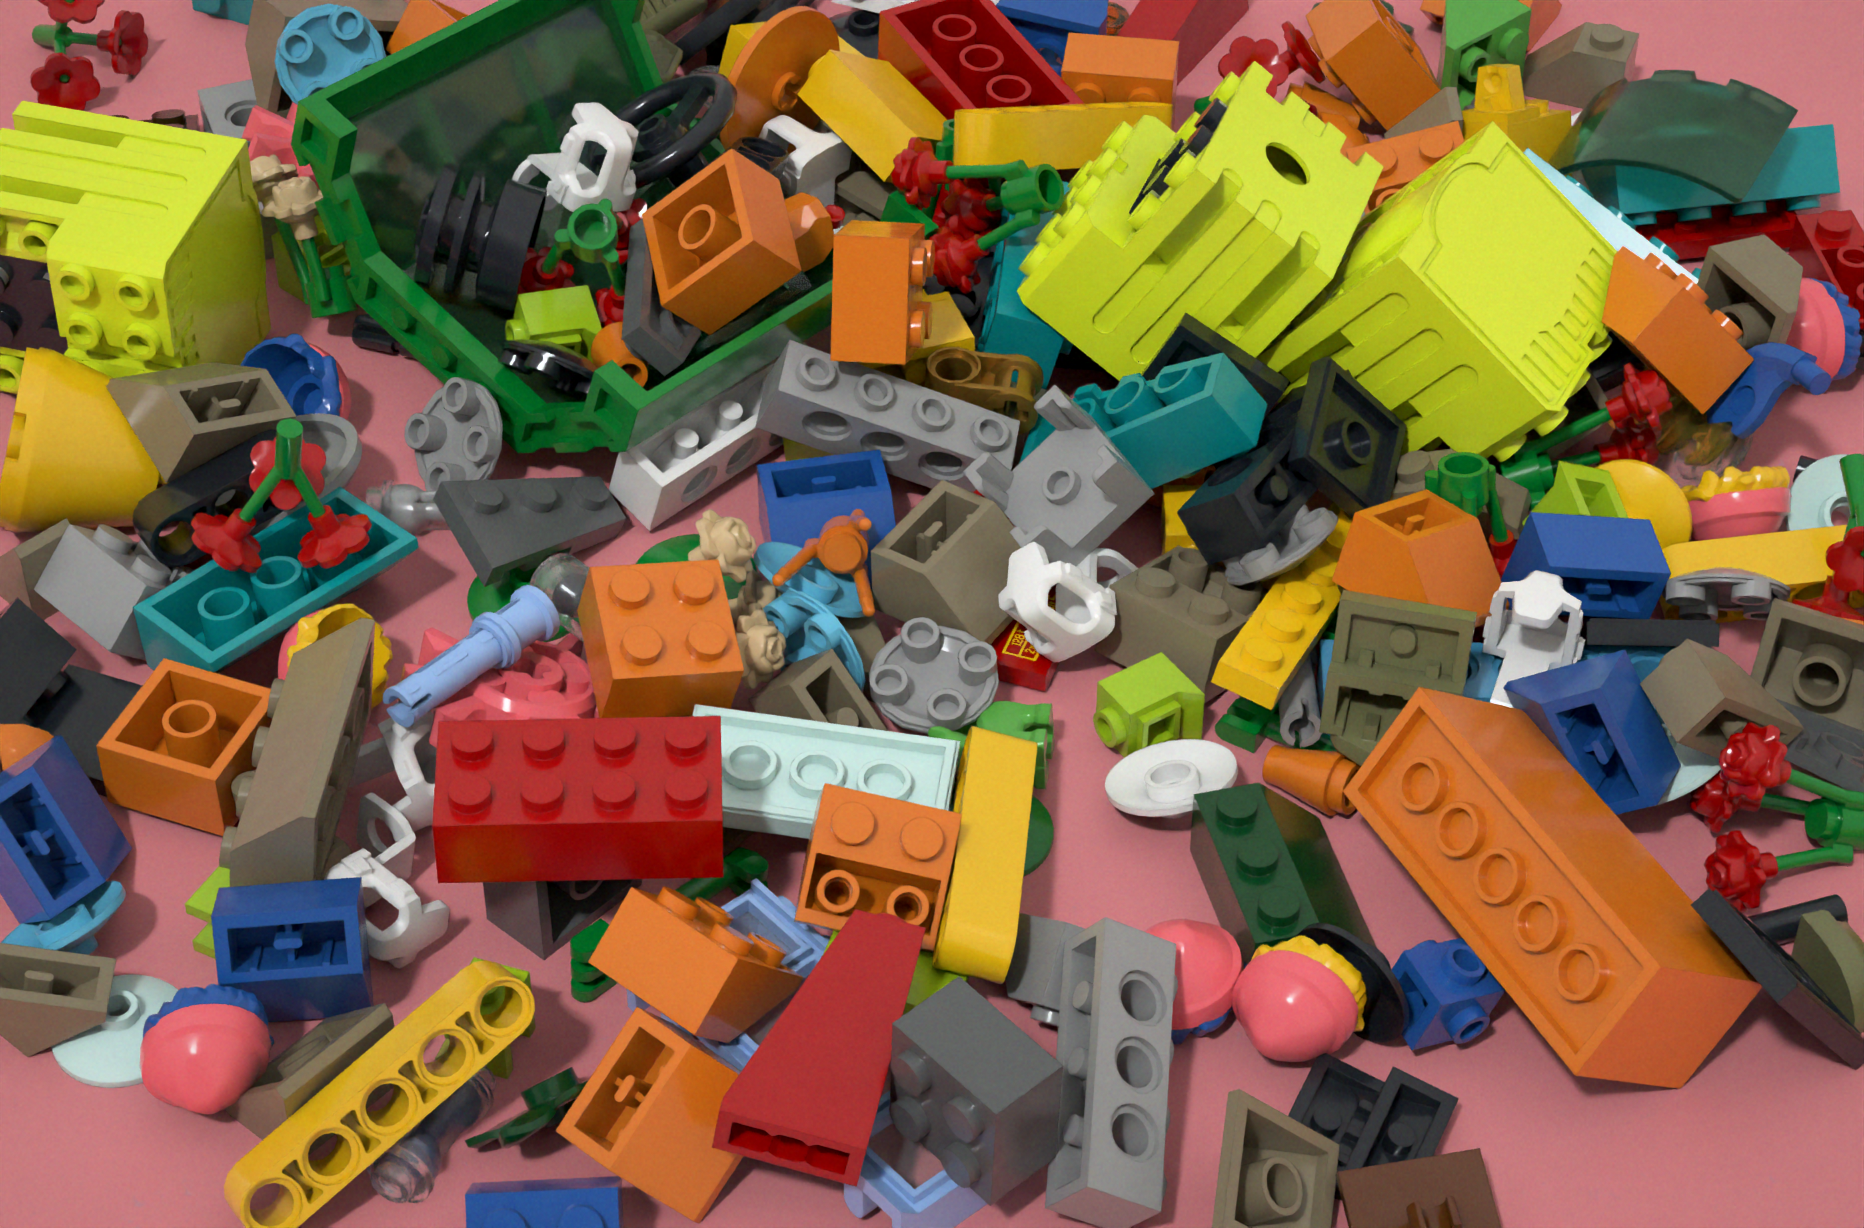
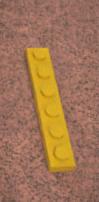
M1334 502L1328 508V511H1333L1338 517V522L1333 532L1309 558L1299 566L1279 576L1218 661L1211 680L1212 683L1272 710L1339 610L1341 593L1337 584L1332 581L1352 522V518Z

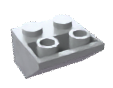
M69 524L33 590L109 652L146 660L133 606L193 572L194 569L186 566L169 567L160 563L142 539L139 542H135L124 533L110 526L99 524L96 531Z

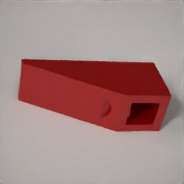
M1828 210L1822 213L1796 215L1788 255L1803 266L1802 278H1814L1819 281L1830 282L1836 286L1838 292L1849 297L1848 307L1859 311L1860 319L1858 322L1860 329H1864V232L1852 210Z

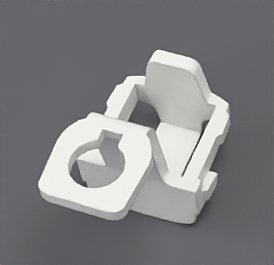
M576 103L572 116L577 125L572 126L564 136L560 147L561 153L529 155L518 166L512 180L528 184L540 171L550 178L546 188L547 196L544 211L553 210L557 203H559L569 211L574 212L582 205L598 204L602 199H609L612 202L614 212L628 210L636 193V175L633 170H630V163L639 132L632 124L620 120L600 103ZM585 141H595L607 149L599 176H596L579 162Z
M779 115L766 122L759 138L774 142L786 150L790 143L796 147V150L788 155L780 182L781 188L786 190L787 194L791 197L803 192L817 197L824 207L834 205L835 178L849 169L852 149L834 131L818 133L786 115ZM841 226L838 229H833L834 234H836L844 226Z
M1031 542L1013 552L1009 558L1007 586L998 594L999 607L1028 629L1024 631L1025 638L1034 646L1039 654L1052 662H1060L1085 651L1112 632L1115 626L1117 609L1115 592L1109 587L1114 582L1139 568L1119 552L1108 548H1096L1077 566L1062 561L1049 563L1044 547L1036 542ZM1098 567L1111 568L1117 572V575L1112 579L1097 582ZM1055 584L1056 611L1048 606V593Z
M1535 570L1521 581L1502 582L1499 590L1494 593L1489 610L1492 615L1488 616L1485 620L1483 631L1485 639L1482 652L1500 656L1504 660L1490 703L1513 708L1503 688L1508 681L1577 663L1578 660H1581L1585 645V639L1580 636L1584 614L1581 610L1582 601L1564 590L1563 579L1559 575ZM1507 598L1512 599V610H1505ZM1562 611L1570 612L1568 623L1558 618Z
M431 711L419 718L410 727L401 726L392 718L379 723L378 727L383 738L361 746L349 786L351 788L396 770L407 796L395 803L393 807L404 815L413 832L433 823L437 748L429 744L434 714Z
M371 792L360 799L356 838L362 849L341 859L340 863L329 869L324 880L362 877L365 909L383 897L399 910L395 923L384 931H381L368 919H366L369 955L377 960L387 961L400 969L413 962L419 951L444 935L448 927L450 908L441 900L421 905L420 897L405 882L412 873L416 840L415 833L400 811ZM376 817L388 825L396 841L389 848L381 842L375 829Z

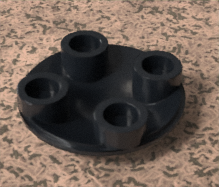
M517 339L504 340L502 342L503 349L498 358V363L528 376L535 372L550 378L548 387L572 398L582 400L583 396L587 397L594 371L598 367L585 356L549 341Z

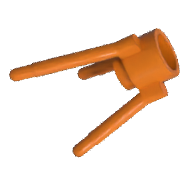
M855 509L850 516L841 515L827 521L820 531L819 538L807 539L804 547L772 577V583L775 586H782L813 558H819L828 570L838 574L850 573L852 575L863 614L866 617L873 616L875 613L874 599L868 578V567L865 564L869 546L867 531L871 528L872 523L865 517L864 511Z

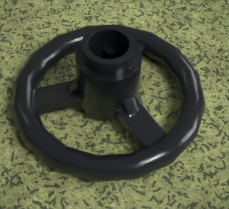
M698 72L674 78L646 91L614 113L620 120L626 121L634 127L637 126L636 129L639 132L631 159L638 163L630 167V170H633L636 175V190L652 183L660 195L667 196L708 165L701 151L717 138L734 113L737 100V90L725 75ZM713 96L711 106L700 121L690 129L692 120L708 98ZM679 102L670 116L665 117L663 114H655ZM587 141L584 144L579 162L596 176H599L600 172H597L598 166L603 165L607 149L595 141Z

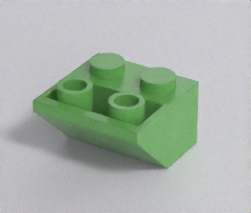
M1518 0L1445 1L1437 82L1441 90L1444 87H1457L1461 111H1463L1465 106L1471 105L1475 97L1478 67L1490 64L1520 65L1521 79H1523L1532 9Z

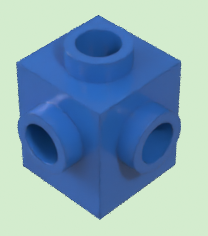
M1463 938L1440 943L1434 940L1424 941L1412 949L1403 951L1391 969L1404 991L1409 1007V1022L1401 1035L1411 1050L1452 1040L1456 1044H1462L1474 1039L1487 1028L1490 1023L1489 1014L1506 991Z

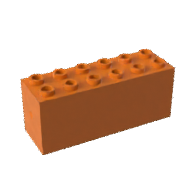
M1418 687L1343 790V793L1575 1076L1681 1089L1762 988L1761 984L1691 906L1693 901L1523 710Z

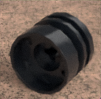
M447 162L442 169L439 180L427 195L419 220L414 243L416 253L414 282L421 287L429 289L433 284L439 264L447 265L443 287L444 293L453 295L466 271L477 273L475 286L476 302L514 312L528 247L534 249L546 202L547 189L508 179L496 203L485 201V172L476 170L466 195L459 194L462 166Z

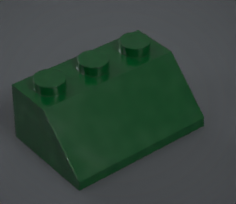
M1261 783L1194 794L1190 852L1221 928L1228 931L1234 937L1240 948L1243 961L1247 965L1251 961L1256 949L1262 944L1273 947L1284 940L1289 941L1296 937L1306 926L1313 923L1335 925L1355 935L1364 943L1376 947L1319 817Z

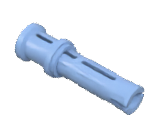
M525 585L518 588L511 595L510 603L495 613L484 612L476 617L469 629V635L395 686H390L383 693V703L390 704L397 698L400 699L396 704L386 709L388 714L399 725L410 727L419 718L489 669H504L514 665L520 659L523 649L536 640L541 642L547 641L559 631L560 619L553 602L537 587Z

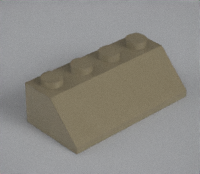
M360 618L293 653L285 680L274 679L267 710L268 718H272L270 728L259 726L253 745L252 766L257 767L254 777L245 775L242 777L236 801V816L241 818L238 827H226L221 843L219 866L230 869V887L322 880L371 715L375 620Z

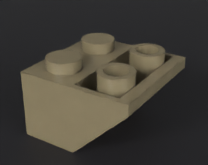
M211 362L110 379L106 386L166 483L177 479L261 432L270 429L276 430L277 424L281 420L288 418L296 419L297 417L267 369Z
M941 480L871 550L872 595L875 609L905 623L913 618H929L936 622L938 626L965 631L979 641L991 644L1014 620L1013 617L999 607L998 594L1007 586L1009 558L1013 552L1021 548L1010 534L1014 526L996 502Z
M1177 546L1110 585L1109 588L1115 592L1117 615H1115V626L1107 637L1096 644L1095 651L1127 668L1162 652L1205 694L1204 703L1226 690L1211 682L1218 661L1269 590L1264 588L1261 582L1230 585L1227 581L1228 576L1224 577L1226 573L1225 568L1215 563L1208 565L1199 550Z

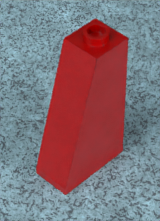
M1140 0L1117 36L1179 41L1178 86L1245 15L1249 9L1248 0Z
M858 909L854 910L724 1095L719 1109L712 1148L857 1187L891 1060L892 1023L903 1016L926 930L925 927L907 923L900 917L892 914H873Z

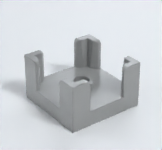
M1054 385L1034 405L1035 410L1057 428L1012 471L989 452H984L963 473L983 496L996 502L1015 526L1010 531V534L1021 548L1031 542H1036L1044 547L1049 563L1062 561L1077 566L1155 493L1093 417L1059 387Z

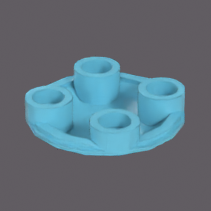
M324 4L306 8L288 22L277 41L274 63L280 85L292 102L298 105V101L385 58L386 54L381 36L369 19L361 15L358 10L347 6Z
M787 590L763 608L767 620L773 621L777 629L785 637V664L780 668L781 671L791 663L832 648L859 689L863 692L866 680L863 663L856 646L837 617L820 601L803 592Z

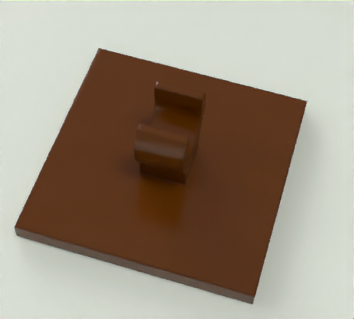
M1480 1148L1338 1171L1336 1174L1349 1228H1501Z

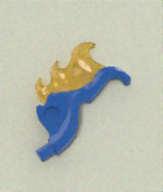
M1770 342L1756 345L1746 350L1754 358V361L1703 415L1668 389V392L1671 394L1669 401L1672 402L1673 407L1659 416L1662 425L1661 439L1657 441L1656 446L1659 450V455L1674 454L1686 448L1690 443L1697 442V449L1685 457L1684 463L1691 466H1705L1713 462L1725 451L1733 434L1745 439L1757 430L1766 420L1781 393L1792 384L1798 386L1801 384L1813 395H1820L1829 388L1831 376L1816 364V356L1788 344ZM1613 420L1608 421L1609 425L1615 429Z

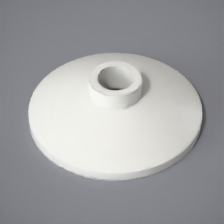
M1198 739L1166 741L1137 750L1120 760L1109 771L1105 780V790L1110 803L1123 812L1138 816H1162L1164 818L1176 819L1185 817L1193 812L1194 794L1231 788L1237 779L1238 767L1234 754L1228 748L1218 743Z

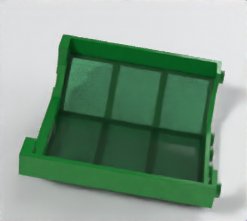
M498 0L298 101L291 146L299 166L310 164L323 198L314 203L331 244H343L355 276L346 280L354 301L444 385L449 379L460 377L473 380L486 387L498 403L503 423L502 439L517 453H533L540 448L554 447L556 453L587 452L594 447H609L610 452H626L778 358L789 340L802 343L831 325L833 248L822 263L798 276L792 277L712 335H708L700 330L701 335L683 364L666 376L649 363L647 369L648 378L645 385L641 387L611 360L594 371L587 397L583 396L582 400H579L548 387L550 378L535 372L528 376L498 363V358L503 349L502 342L506 340V321L513 320L514 312L476 302L475 286L477 273L466 271L453 295L444 293L443 287L447 265L439 264L435 279L429 289L421 287L414 282L416 268L414 243L419 220L427 195L439 180L442 169L447 162L462 166L459 194L466 195L474 172L479 170L486 174L485 201L496 203L508 179L512 180L518 166L529 155L561 153L560 147L564 136L572 126L577 125L572 116L576 103H600L614 114L646 91L663 84L640 22L645 0ZM673 104L655 114H663L665 117H668L678 104ZM695 118L690 123V129L697 123ZM715 138L701 152L709 164L725 150L722 143ZM631 160L630 167L638 162ZM602 165L598 166L597 172H600ZM540 171L528 184L546 189L550 178ZM651 183L636 190L633 200L638 198L645 200L649 209L665 196L660 195ZM897 190L888 196L879 221L925 224L924 240H930V237L936 234L939 228L937 224L915 205H908L906 198ZM557 203L553 210L543 212L534 248L537 253L543 247L552 248L555 243V232L559 229L568 228L569 217L573 212L566 209L562 204ZM567 249L561 260L571 264L574 268V273L569 280L576 286L588 285L596 308V292L602 288L610 289L611 287L607 268L603 262H585L576 257L571 249ZM627 261L620 265L625 279L627 273Z

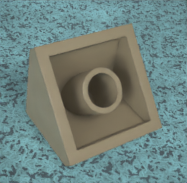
M1774 598L1750 676L1776 699L1864 731V625Z
M382 1003L324 1019L270 1061L262 1077L240 1096L236 1103L225 1108V1111L263 1140L394 1028L392 1013L386 1004ZM383 1084L375 1088L368 1096L366 1109L393 1088V1084ZM335 1133L324 1134L318 1137L310 1146L308 1156L333 1137Z
M1240 1089L1228 1092L1212 1228H1331L1340 1145Z

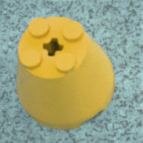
M42 347L39 349L26 348L0 481V527H5L4 530L11 532L45 531L66 518L70 524L87 529L98 528L99 524L110 527L133 526V512L139 501L149 493L157 490L158 484H168L106 386L113 377L55 350Z

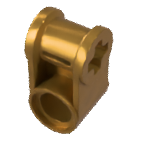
M960 347L941 348L929 355L926 361L925 388L1005 416L1009 414L1010 402L1015 401L1016 408L1013 419L1020 421L1018 435L1030 431L1035 426L1038 412L1034 408L1036 403L1034 398L1040 392L1044 380L1042 368L1036 361L1020 354L1005 355L969 351ZM1014 371L1018 372L1016 388L1010 387Z

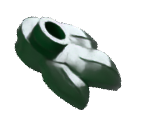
M570 1067L526 1089L520 1094L528 1108L527 1110L499 1123L485 1133L465 1140L469 1148H478L499 1139L501 1147L508 1149L526 1140L544 1126L547 1129L561 1122L588 1080L580 1082L573 1067Z

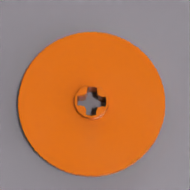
M807 6L791 7L770 18L750 38L739 54L728 76L729 81L737 90V100L732 117L720 132V139L724 150L729 148L739 138H759L764 124L779 115L789 116L812 130L815 128L820 117L797 93L808 80V72L819 58L826 55L829 49L840 51L837 31L832 21L826 15ZM791 143L787 147V152L790 154L796 150V147Z

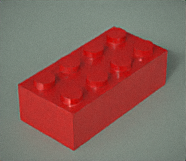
M918 0L880 11L878 59L888 61L947 120L954 119L955 110L1084 104L991 0ZM977 178L983 187H989L987 178Z
M721 716L438 721L432 823L438 883L723 878Z

